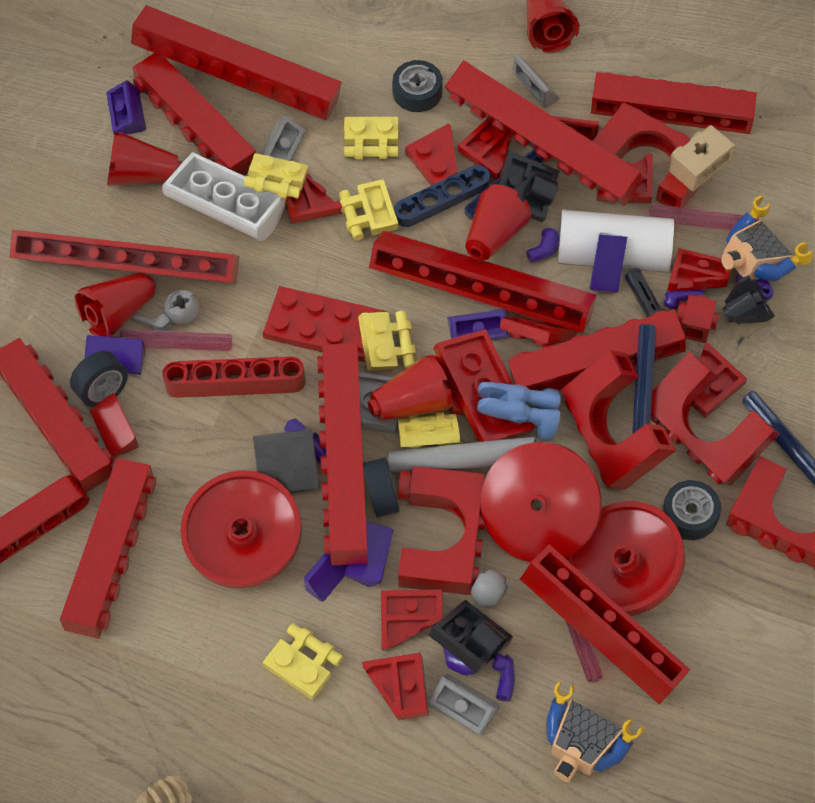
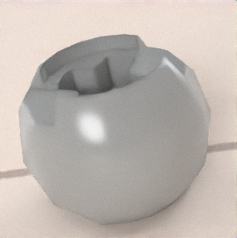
M185 289L170 293L164 304L166 316L171 322L178 325H186L193 322L200 310V304L196 296Z
M493 569L483 571L471 589L473 599L479 605L487 608L496 606L508 588L506 577Z

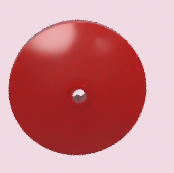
M532 442L509 450L492 465L482 486L480 505L484 524L497 545L515 558L532 562L549 544L564 558L571 556L589 541L597 528L602 509V497L594 472L577 453L565 446L551 442ZM535 499L542 501L543 506L541 509L534 507Z
M232 471L209 480L193 494L182 516L181 541L190 563L204 578L227 588H251L274 579L291 563L300 545L302 522L293 496L276 479L255 471ZM247 531L245 535H239L241 532Z
M625 501L602 507L600 520L594 534L581 549L565 559L628 615L635 616L658 606L674 591L684 571L686 553L681 534L668 515L646 503Z

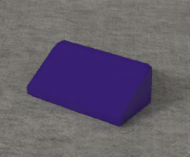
M126 80L106 92L113 135L115 131L132 134L146 130L140 92L135 85Z
M599 233L590 290L618 292L627 236Z
M505 309L447 317L451 339L484 329L487 330L491 340L509 337L508 331L500 329L501 318L506 317Z
M87 335L85 358L99 351L112 352L128 370V374L141 375L145 355L143 340Z
M366 522L368 564H349L346 567L344 576L367 587L381 583L394 529Z
M323 554L304 577L305 591L319 601H325L345 577L347 565H331V555Z

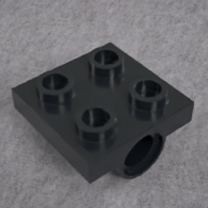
M509 151L497 185H505L516 190L519 193L517 197L522 202L526 199L529 203L531 219L543 222L558 189L557 179L560 170Z
M312 429L253 436L257 472L276 479L289 492L319 488Z
M464 600L435 624L428 635L476 673L486 666L496 654L504 650L513 638L510 633L467 600Z

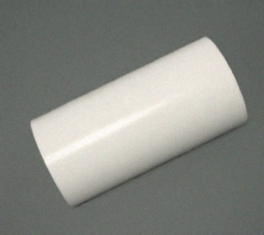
M194 152L186 158L162 185L163 194L166 197L259 241L266 240L273 233L281 219L286 199L278 197L276 193L267 191L258 193L254 192L253 188L244 187L245 176Z
M562 210L558 263L594 266L599 233L603 232L628 237L622 268L670 271L674 219Z

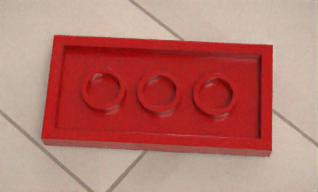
M279 286L263 330V339L322 353V345L357 343L358 361L366 363L358 316L362 313L388 311Z
M486 329L435 344L433 350L478 442L513 439L529 434L535 429L531 422L517 423L498 419L477 410L479 400L483 399L478 394L480 383L497 382L514 385Z

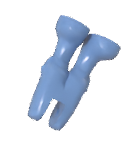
M480 383L478 394L483 399L478 402L477 410L494 418L517 423L531 422L537 425L536 430L539 438L550 441L554 437L560 420V410H556L561 400L559 391L552 388H546L543 391L530 390L518 384ZM526 404H531L537 406L538 408H532L527 406Z

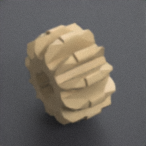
M168 776L163 780H159L154 785H150L137 798L136 803H191L192 796L188 786L179 776Z

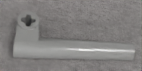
M536 437L390 451L388 457L389 469L391 474H400L401 470L413 472V466L446 470L492 467L509 450L523 444L537 442Z

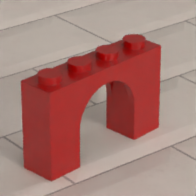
M624 102L593 142L622 159L630 150L644 146L660 149L671 157V154L677 147L685 146L691 139L686 134L665 125L661 120L654 119L643 113L639 108L632 107ZM668 172L658 185L656 201L680 213L697 189L692 192L673 174Z
M613 350L607 351L564 386L561 391L565 398V404L572 412L577 423V429L587 443L588 452L599 468L600 477L608 488L627 489L676 450L664 426L646 423L619 444L609 434L607 412L610 403L618 393L639 378L628 354Z
M688 352L652 391L650 420L656 425L661 422L666 426L669 438L677 445L682 442L689 449L686 454L698 465L703 462L709 468L707 474L720 485L724 482L731 486L779 436V433L752 410L736 429L724 439L706 442L697 438L689 424V410L694 399L715 378L716 374L697 356Z
M759 456L729 513L726 526L730 527L738 535H747L757 540L763 547L776 549L786 554L790 560L797 563L803 562L815 570V532L798 533L789 530L777 520L773 512L772 500L783 481L787 469Z
M413 466L410 505L447 510L460 519L465 532L457 544L446 550L429 551L402 548L398 572V587L419 590L442 589V592L471 595V587L479 576L480 568L474 567L475 557L481 558L483 544L482 539H477L478 530H484L485 528L480 505L484 474Z

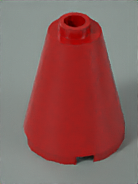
M527 0V36L532 47L542 49L545 53H553L570 46L575 34L576 37L579 34L580 24L577 16L563 0Z
M115 131L107 185L123 186L165 183L183 162L178 161V155L122 132Z
M494 184L488 189H484L480 194L465 243V248L473 259L488 260L530 221L531 209L526 199L522 202L517 197L519 193L516 190L505 185Z
M141 272L82 287L77 291L79 293L74 296L75 306L82 322L88 320L92 327L88 330L92 335L112 337L154 297L156 285L149 275Z
M433 356L422 357L370 394V401L367 402L371 415L384 421L441 412L452 408L451 389L445 390L443 381L447 380V377L439 362Z

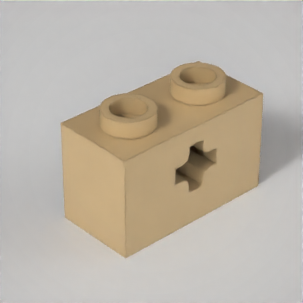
M710 125L704 131L696 132L685 146H679L673 151L670 157L669 172L693 192L732 160L735 145Z

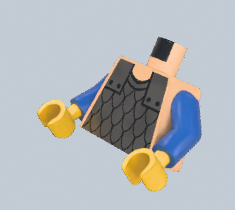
M758 196L753 201V210L750 213L746 212L732 227L726 239L728 245L721 259L726 269L735 268L742 277L749 275L751 280L755 278V280L763 279L775 282L796 269L795 265L798 263L801 265L810 264L813 259V253L809 251L807 254H803L808 250L807 243L803 242L796 246V255L793 256L762 220H755L757 217L767 216L770 209V203L764 208L757 207L763 199V196Z
M562 680L558 681L554 687V693L557 698L552 700L546 719L547 740L552 745L551 754L560 759L554 774L561 780L570 782L577 770L590 776L594 771L602 772L619 764L633 745L632 739L643 735L645 731L644 726L639 728L637 734H633L630 731V724L634 721V718L626 721L621 728L572 699L567 703L566 699L570 698L575 691L574 684L571 685L568 694H563L559 689Z

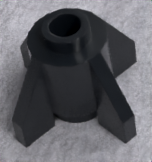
M749 275L737 281L725 299L726 306L722 308L729 322L735 321L738 325L742 323L766 322L775 317L762 295L755 278L751 280Z

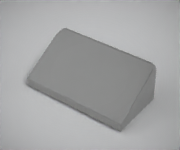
M518 54L514 56V75L544 108L557 101L559 96L537 71Z
M283 115L274 124L260 154L291 161L306 129Z
M449 674L442 676L428 704L479 735L484 733L500 707L498 703Z

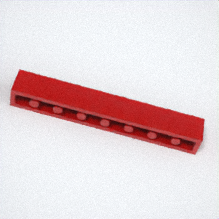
M145 5L132 24L131 44L326 121L338 101L342 81Z
M464 60L445 85L450 94L448 98L460 107L465 104L471 108L470 112L480 120L487 118L493 122L491 124L492 127L500 133L505 134L506 131L514 136L513 140L522 147L531 146L536 150L535 154L542 160L548 162L551 159L558 164L557 168L568 176L573 173L580 178L579 182L586 188L593 190L595 187L603 192L601 196L611 204L615 205L618 202L625 206L643 181L639 170Z
M13 229L9 255L10 258L235 284L237 283L240 257L227 253Z
M383 231L373 243L369 268L581 333H584L591 319L597 296L590 292L487 261L476 260L464 254L387 231Z
M357 343L322 345L323 356H317L318 374L323 373L324 376L323 381H318L319 398H324L325 405L319 406L320 423H325L326 431H320L321 449L326 448L327 456H321V473L327 474L328 481L322 483V500H328L329 509H323V527H329L330 536H324V554L331 555V565L368 564Z

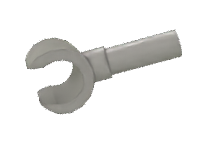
M162 313L155 320L139 314H135L132 317V320L150 326L160 336L164 335L172 327L168 323L170 319Z

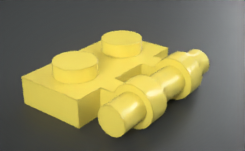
M345 117L344 145L355 146H344V157H355V160H363V157H379V159L398 157V146H387L398 145V117Z
M255 153L248 176L244 180V187L253 188L254 192L263 193V191L276 193L278 197L285 199L288 196L299 198L300 190H302L307 175L308 165Z
M384 179L357 185L358 195L351 196L348 190H343L339 193L340 203L342 204L341 211L346 215V227L348 232L352 234L353 240L359 241L363 239L362 229L366 227L370 228L372 236L381 234L383 231L389 232L398 229V221ZM363 207L365 215L357 216L355 210Z
M406 311L395 313L396 323H390L388 312L362 313L358 316L367 371L394 370L398 367L397 359L402 358L404 368H408L415 363L416 349L415 345L411 343L410 332L412 327L411 322L407 320ZM393 334L399 335L401 347H394Z
M435 412L433 416L418 417L416 415L409 416L408 418H398L401 447L420 448L423 445L434 444L445 446L460 442L456 414L444 415V412Z
M292 623L287 629V633L295 638L294 642L290 645L280 639L262 664L264 668L313 701L331 677V673L323 666L327 661L338 666L343 656L336 652L335 647L329 642L323 643L314 637L313 632L308 628H301ZM305 646L317 653L314 660L301 653Z

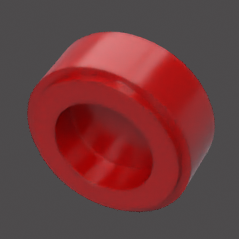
M401 470L398 500H410L412 471Z

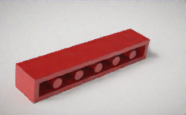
M153 53L133 66L135 77L133 83L138 91L141 93L145 92L149 96L152 105L156 109L160 108L165 113L168 122L172 126H178L185 140L189 143L193 142L202 157L243 176L248 173L256 150L165 57Z
M596 72L590 114L613 116L625 102L666 124L705 129L712 125L715 129L721 131L751 134L757 92L672 82L664 79L656 80L639 76L617 75L609 72Z
M675 309L670 311L662 310L650 317L640 320L631 319L623 325L613 328L605 327L587 336H575L569 341L557 345L548 344L537 351L518 353L513 358L508 359L514 384L525 386L530 390L543 391L546 388L560 390L609 350L627 353L633 366L636 367L639 326L642 324H652L656 327L654 361L686 352V338Z
M19 337L0 348V376L68 472L87 493L109 479L112 472L111 464L114 463V459L106 448L101 450L97 445L99 439L90 426L85 428L81 423L84 419L75 405L73 407L68 405L66 401L69 398L61 385L55 387L51 380L54 378L45 364L39 365L37 362L39 357L32 345L26 346Z
M116 458L60 617L64 631L100 639L102 630L108 628L111 618L109 609L112 601L116 602L120 593V584L118 583L121 574L125 575L128 570L129 557L127 556L130 547H135L139 534L137 527L139 521L145 519L148 507L146 503L148 494H153L155 490L156 477L153 476L151 465Z
M550 544L529 564L519 579L659 705L690 671L683 662Z

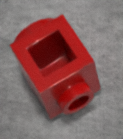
M689 295L687 303L680 302L677 317L686 339L706 344L709 330H716L720 314L714 312L717 301L710 300L701 295Z

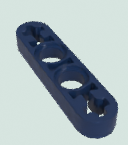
M481 165L471 166L398 201L394 206L398 225L402 227L413 226L482 193L484 189L489 187L490 173L488 169ZM476 176L478 179L482 178V181L479 182L477 179L473 180V177ZM457 186L462 191L459 194L452 195L447 192V188ZM433 197L438 202L434 206H427L423 203V200ZM405 210L407 213L411 212V215L407 216V214L405 213L402 214V211Z

